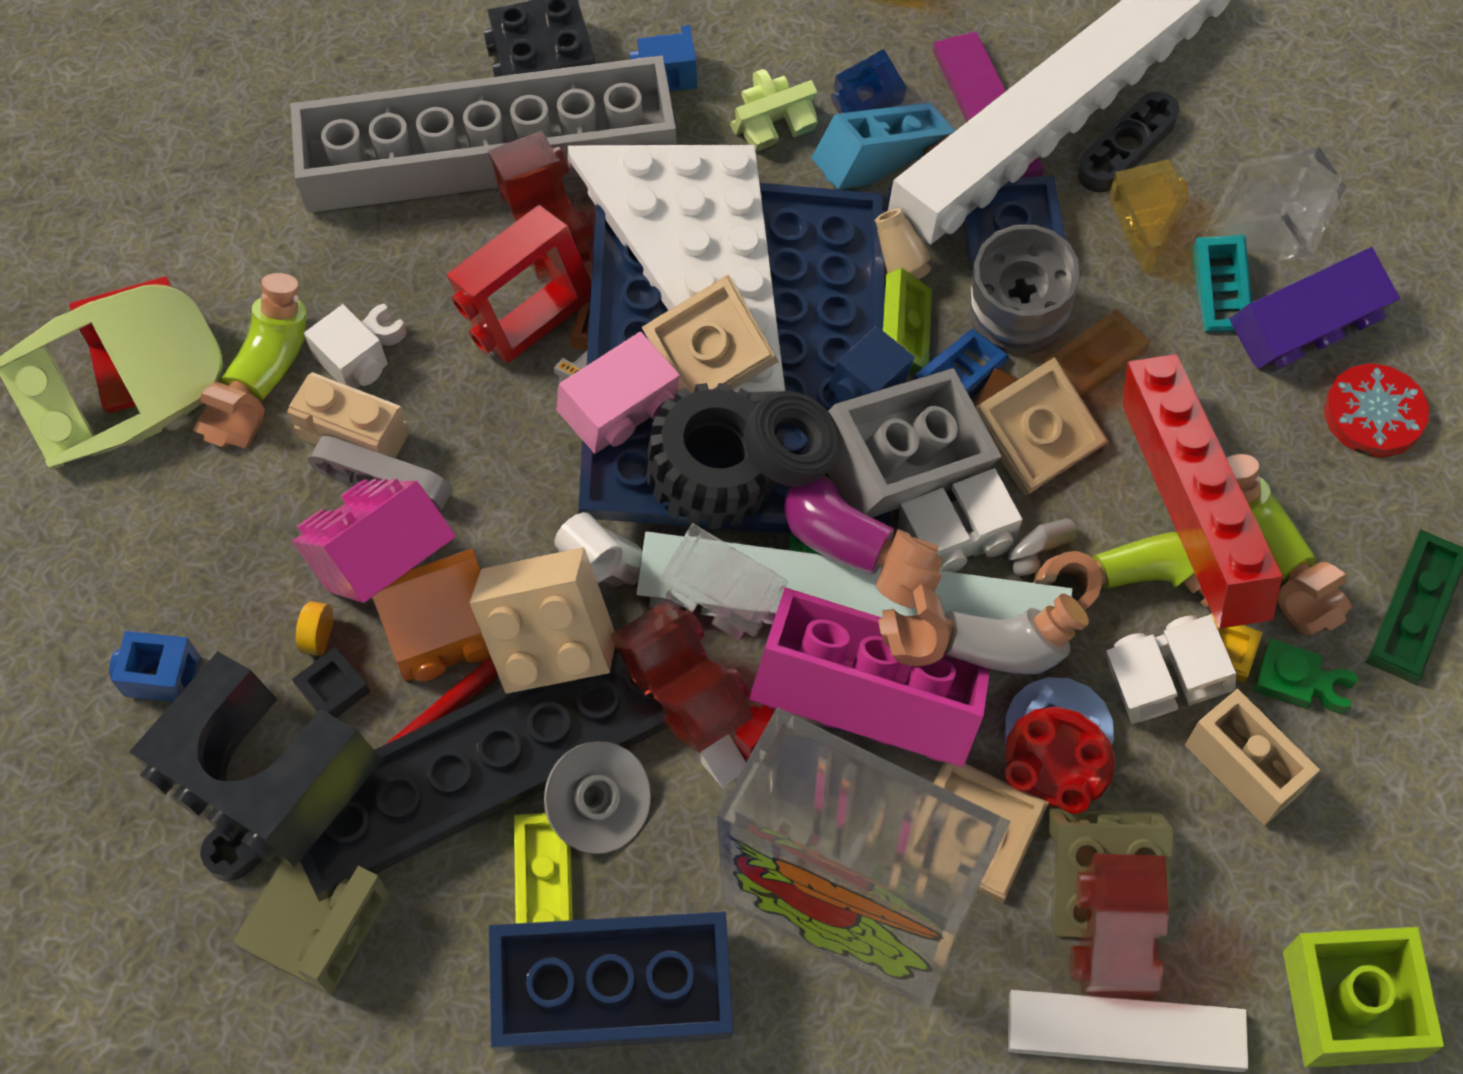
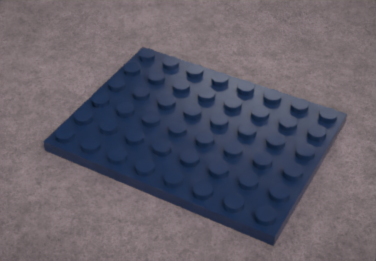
M759 182L785 391L807 395L829 411L835 404L841 403L835 393L829 388L837 361L876 325L883 330L885 303L884 259L877 231L878 228L875 223V219L883 214L882 194ZM596 204L586 366L640 331L647 338L642 327L668 311L661 301V292L657 287L650 285L649 280L643 275V266L629 246H623L605 220L606 214L598 204ZM651 417L638 425L625 442L615 447L609 444L596 454L582 440L578 514L583 512L589 513L595 520L695 527L687 524L688 516L681 513L676 519L667 513L669 503L659 504L653 496L655 486H648L646 479L647 467L645 464L652 424L654 422ZM780 423L777 434L783 435V447L796 455L807 454L810 449L807 436L798 427L790 423ZM699 444L688 449V452L696 461L708 467L723 469L740 463L732 452L719 445ZM775 481L771 495L766 503L762 502L758 513L752 518L744 514L742 523L732 527L728 520L722 521L721 529L789 534L791 530L784 514V502L786 493L791 486ZM890 512L873 517L890 526ZM699 520L698 527L709 528V522Z

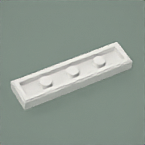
M1011 990L1009 993L1008 1052L1245 1072L1248 1069L1246 1009Z

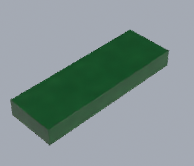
M1420 529L1415 537L1365 663L1417 685L1419 683L1463 572L1462 546Z

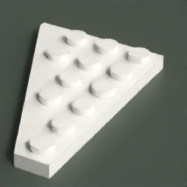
M755 145L568 146L567 159L569 168H575L588 187L589 197L595 205H600L606 214L605 220L623 246H629L644 268L643 275L649 280L651 286L657 287L661 292V301L668 311L728 274L734 281L779 362L731 390V392L738 393L740 388L751 393L749 400L757 402L771 394L785 391Z

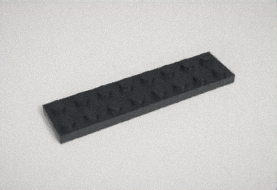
M664 610L616 633L617 640L610 673L507 694L504 688L375 749L383 759L300 860L319 902L331 897L342 880L345 878L351 879L358 866L377 874L545 790L547 779L554 765L566 752L578 745L602 741L614 743L627 749L719 703V693L670 611Z

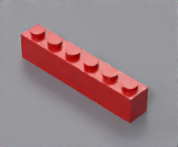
M1177 354L1128 361L1122 401L1125 414L1218 628L1273 621L1283 578L1282 573Z

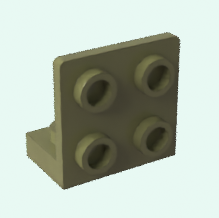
M1049 808V833L1056 844L1052 930L1054 934L1058 937L1167 939L1173 827L1160 812L1085 810L1082 813L1071 814L1063 809Z
M282 860L234 938V943L238 948L332 996L387 902L390 893L378 875L358 866L351 879L345 878L342 880L331 897L319 902L301 862L293 868Z

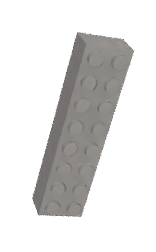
M663 55L290 103L295 180L307 213L577 178L580 176L575 168H569L568 146L677 145L676 127Z

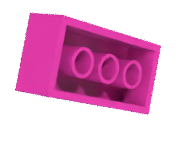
M385 478L379 482L377 479H373L370 482L364 479L348 489L340 496L345 504L335 511L331 509L325 512L324 509H321L305 519L297 526L302 534L291 542L328 592L364 603L451 541L456 535L418 481H398L397 478L388 481Z
M785 587L749 700L767 705L769 708L777 711H786L818 721L827 727L840 728L869 737L881 744L894 745L910 750L935 761H944L964 767L984 716L990 669L947 655H943L941 659L933 664L922 667L907 666L899 663L892 656L890 648L883 642L878 619L882 617Z

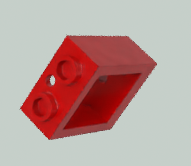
M540 205L446 274L455 291V294L451 296L452 303L458 312L466 320L470 321L473 327L468 331L472 341L484 354L487 355L492 351L506 364L576 312L582 305L590 301L591 280L568 226ZM542 257L552 281L498 321L488 297Z

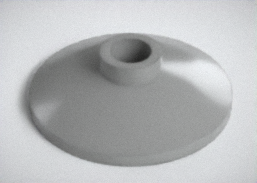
M602 741L583 743L566 752L551 770L544 792L546 816L555 834L568 846L592 854L611 852L631 841L640 831L647 818L651 799L649 780L640 761L627 749L614 743ZM594 786L598 793L597 801L592 806H587L584 802V792L588 787Z

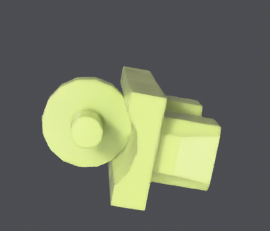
M761 69L753 73L754 87L742 91L745 105L735 109L736 120L730 123L735 135L743 133L749 145H755V152L777 143L779 137L772 122L784 117L793 137L813 131L818 124L813 106L817 90L812 80L789 88L785 76L772 80L767 71Z

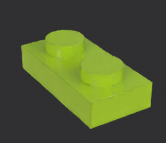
M901 267L886 274L883 331L915 356L908 375L915 376L916 373L929 364L932 289Z

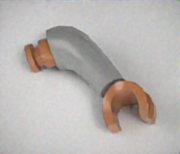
M922 583L913 591L917 615L905 616L895 611V609L882 610L883 618L878 619L883 642L890 648L892 656L899 663L907 666L922 667L933 664L941 659L943 655H947L981 667L1022 675L1040 674L1060 663L1071 652L1068 641L1075 636L1074 628L1082 630L1089 624V618L1081 605L1071 596L1061 593L1054 600L1055 607L1048 605L1042 611L1036 608H1029L1026 612L1016 617L995 619L951 610L944 613L941 598Z

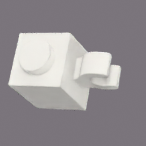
M342 304L304 332L313 357L339 383L356 389L360 385L366 386L373 383L380 376L383 368L388 365L382 345H394L400 342L406 336L407 331L401 319L394 322L391 326L382 327V324L391 318L389 309L385 304L373 308L363 321H360Z

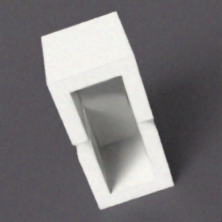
M995 468L954 483L952 490L957 498L954 502H950L944 488H940L900 505L897 524L899 530L909 533L911 537L938 545L937 554L942 557V565L939 571L954 573L967 563L966 557L972 555L976 557L985 553L987 557L999 556L1008 551L1017 541L1022 517Z
M1194 615L1184 616L1169 623L1163 635L1154 637L1152 634L1146 637L1143 633L1132 634L1117 641L1114 648L1106 650L1109 668L1131 724L1178 710L1175 700L1177 691L1163 659V656L1166 655L1169 656L1189 706L1236 690V672L1212 615L1199 619Z

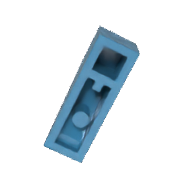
M931 103L834 114L811 159L822 170L825 178L838 190L870 185L923 155L925 148L954 133L956 130Z

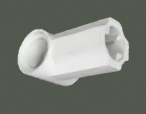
M589 513L576 514L568 519L557 532L554 543L560 552L585 547L597 583L605 581L617 587L622 584L635 585L638 582L643 550L636 543L602 527Z

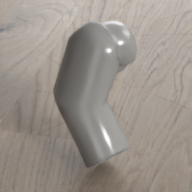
M1068 518L1039 525L1012 545L1008 553V561L1012 560L1015 575L1020 577L1038 572L1042 565L1037 553L1074 542L1078 534L1075 523Z

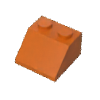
M473 548L411 569L372 597L405 682L414 678L417 681L432 680L443 674L446 669L445 667L464 660L468 663H478L490 657L470 606V600L481 571Z

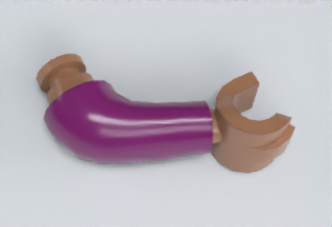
M825 475L812 484L800 487L791 486L785 496L784 514L791 532L806 546L836 562L872 575L882 566L876 581L877 590L883 596L901 606L911 609L916 607L913 591L921 583L934 592L936 591L942 577L939 572L942 565V557L937 554L938 545L911 537L909 533L899 529L892 541L894 528L863 514L847 504L842 499L841 493L835 484Z

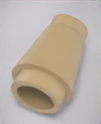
M892 209L879 215L875 219V223L878 228L886 274L902 267L917 279L927 275L931 271L929 264L931 254L907 217L904 216L902 209Z

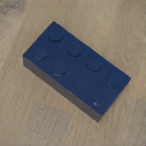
M726 911L489 925L491 1048L497 1054L732 1038L733 1018Z

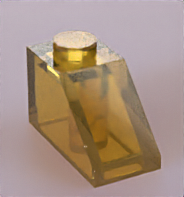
M1170 159L1116 172L1109 195V202L1143 274L1153 271L1179 223L1184 205L1188 202L1187 184L1182 176H1177Z

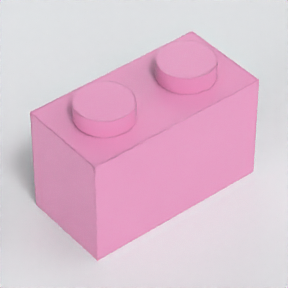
M640 331L559 383L556 411L587 444L592 452L596 454L609 444L613 447L622 444L633 434L638 425L650 417L654 420L655 416H659L660 408L667 400L674 402L680 374Z

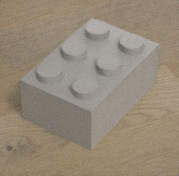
M954 368L837 403L828 411L839 429L841 447L835 464L827 473L832 483L840 491L842 499L871 518L900 508L902 503L940 488H944L945 492L950 491L954 483L983 473L1002 457Z

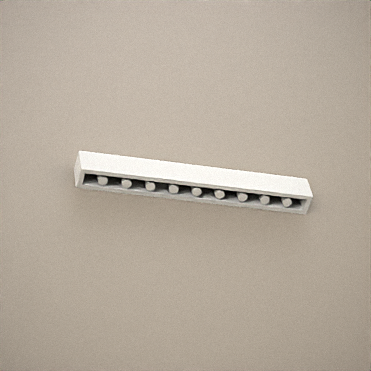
M1121 0L893 180L888 211L901 208L904 216L907 217L918 236L930 245L946 232L948 234L954 233L962 225L970 212L978 206L980 208L987 206L1003 185L1008 181L1014 183L1020 179L1030 163L1039 156L1042 158L1048 156L1063 136L1068 132L1076 133L1085 124L1089 115L1099 107L1101 109L1108 107L1122 88L1127 84L1131 86L1136 84L1150 65L1155 61L1163 62L1177 43L1184 38L1187 40L1191 39L1198 32L1202 23L1211 15L1218 17L1227 7L1230 0Z

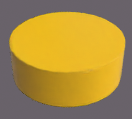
M309 601L302 608L296 627V646L300 653L322 656L325 653L334 619L333 608L330 604Z

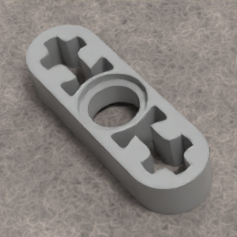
M332 436L320 437L308 459L309 464L320 474L353 486L364 479H367L368 482L373 479H377L379 482L385 478L388 481L397 478L398 481H418L440 513L453 491L448 481L432 471Z

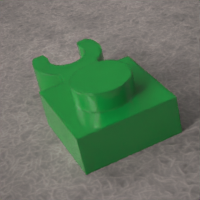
M1270 638L1264 651L1253 691L1305 709L1311 703L1313 696L1319 698L1322 705L1328 710L1335 713H1346L1352 701L1336 695L1333 691V685H1342L1352 689L1357 682L1358 676L1346 669H1334L1330 672L1320 670L1322 655Z

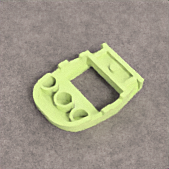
M144 285L86 303L70 312L55 317L0 356V376L41 449L48 468L52 469L62 467L64 463L86 456H96L161 432L162 428L183 414L187 415L202 404L201 393L214 382L220 381L223 368L220 347L199 307L183 292L165 285ZM91 323L140 414L97 435L93 433L46 346Z

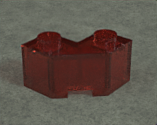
M539 131L488 150L497 187L503 202H507L514 222H517L540 205L568 226L582 261L591 260L587 240L593 238L592 229L586 214L583 211L576 213L566 196L563 175L568 174L569 170L561 148L559 146L552 148L543 131ZM542 257L530 265L537 279L550 275Z
M664 601L611 634L633 681L644 695L651 692L653 697L661 703L666 713L664 722L674 736L698 753L754 718L745 700L750 693L744 679L734 668L728 670L708 659L700 642L705 637L704 631L697 618L689 610L684 612Z
M1094 853L1085 872H1078L1077 906L1078 908L1087 909V929L1079 940V945L1071 946L1072 981H1081L1082 996L1151 1001L1162 986L1163 965L1161 961H1158L1157 943L1160 935H1167L1169 919L1165 856Z

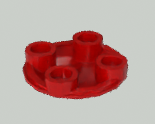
M1060 707L1035 709L1018 719L1007 736L1005 750L1008 764L1005 769L1006 780L1016 790L1026 791L1048 801V805L1062 808L1065 812L1071 814L1082 813L1089 807L1091 802L1103 795L1113 781L1116 760L1110 740L1095 722L1077 711Z

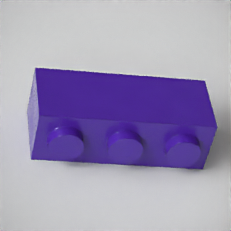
M1370 247L1248 304L1230 317L1229 320L1251 362L1257 369L1274 362L1277 370H1280L1305 357L1302 348L1315 343L1318 350H1322L1345 338L1346 335L1343 329L1356 324L1358 330L1362 331L1387 318L1383 309L1399 300L1400 297L1373 247Z

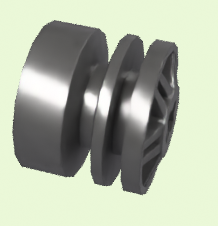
M1013 225L995 232L980 247L973 268L969 297V321L973 329L1003 352L1010 355H1033L1050 349L1064 335L1070 320L1074 304L1073 300L1080 279L1079 259L1070 243L1055 231L1037 225Z

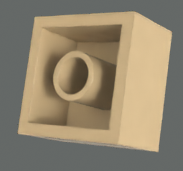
M585 547L481 569L470 600V606L506 694L610 673L617 636Z

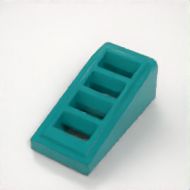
M1246 235L1198 237L1191 246V256L1204 332L1235 331L1229 318L1215 319L1214 310H1241L1252 303ZM1230 259L1231 265L1210 266L1209 260ZM1233 275L1234 282H1211L1212 276ZM1236 292L1237 299L1213 301V293Z

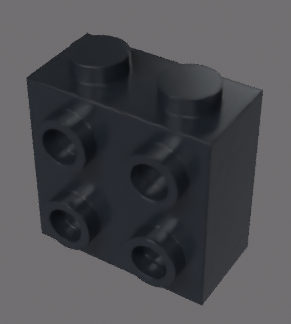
M531 0L487 9L491 28L483 30L488 57H498L499 62L491 64L494 77L596 64L578 0Z

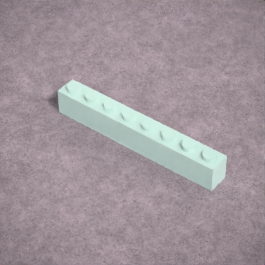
M645 531L637 595L650 597L649 608L680 612L682 601L702 604L701 615L732 619L733 609L754 611L753 622L773 624L784 588L786 587L882 618V610L895 609V611L905 616L918 614L916 607L911 609L889 600L877 590L876 581L882 566L872 575L836 562L824 555ZM939 571L942 577L935 591L941 598L944 613L951 610L985 618L1009 619L1023 614L1029 608H1036L1042 611L1048 605L1055 607L1054 600L1061 593L1072 597L1073 588Z

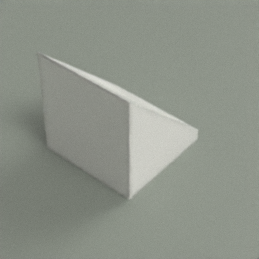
M728 731L701 751L702 765L722 788L749 769Z

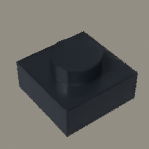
M336 647L332 648L291 679L299 692L317 713L321 709L335 718L371 692L367 683Z

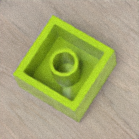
M1418 927L1300 933L1283 951L1304 1068L1421 1062L1444 1047Z

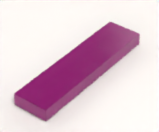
M977 31L934 42L933 53L966 122L1006 92ZM1039 157L1029 164L1021 178L1042 176L1044 167Z

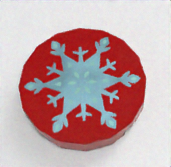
M1369 363L1353 366L1337 376L1326 395L1324 417L1331 433L1344 446L1354 451L1360 449L1364 452H1369V456L1384 458L1402 454L1417 443L1429 422V404L1422 388L1409 375L1391 366Z

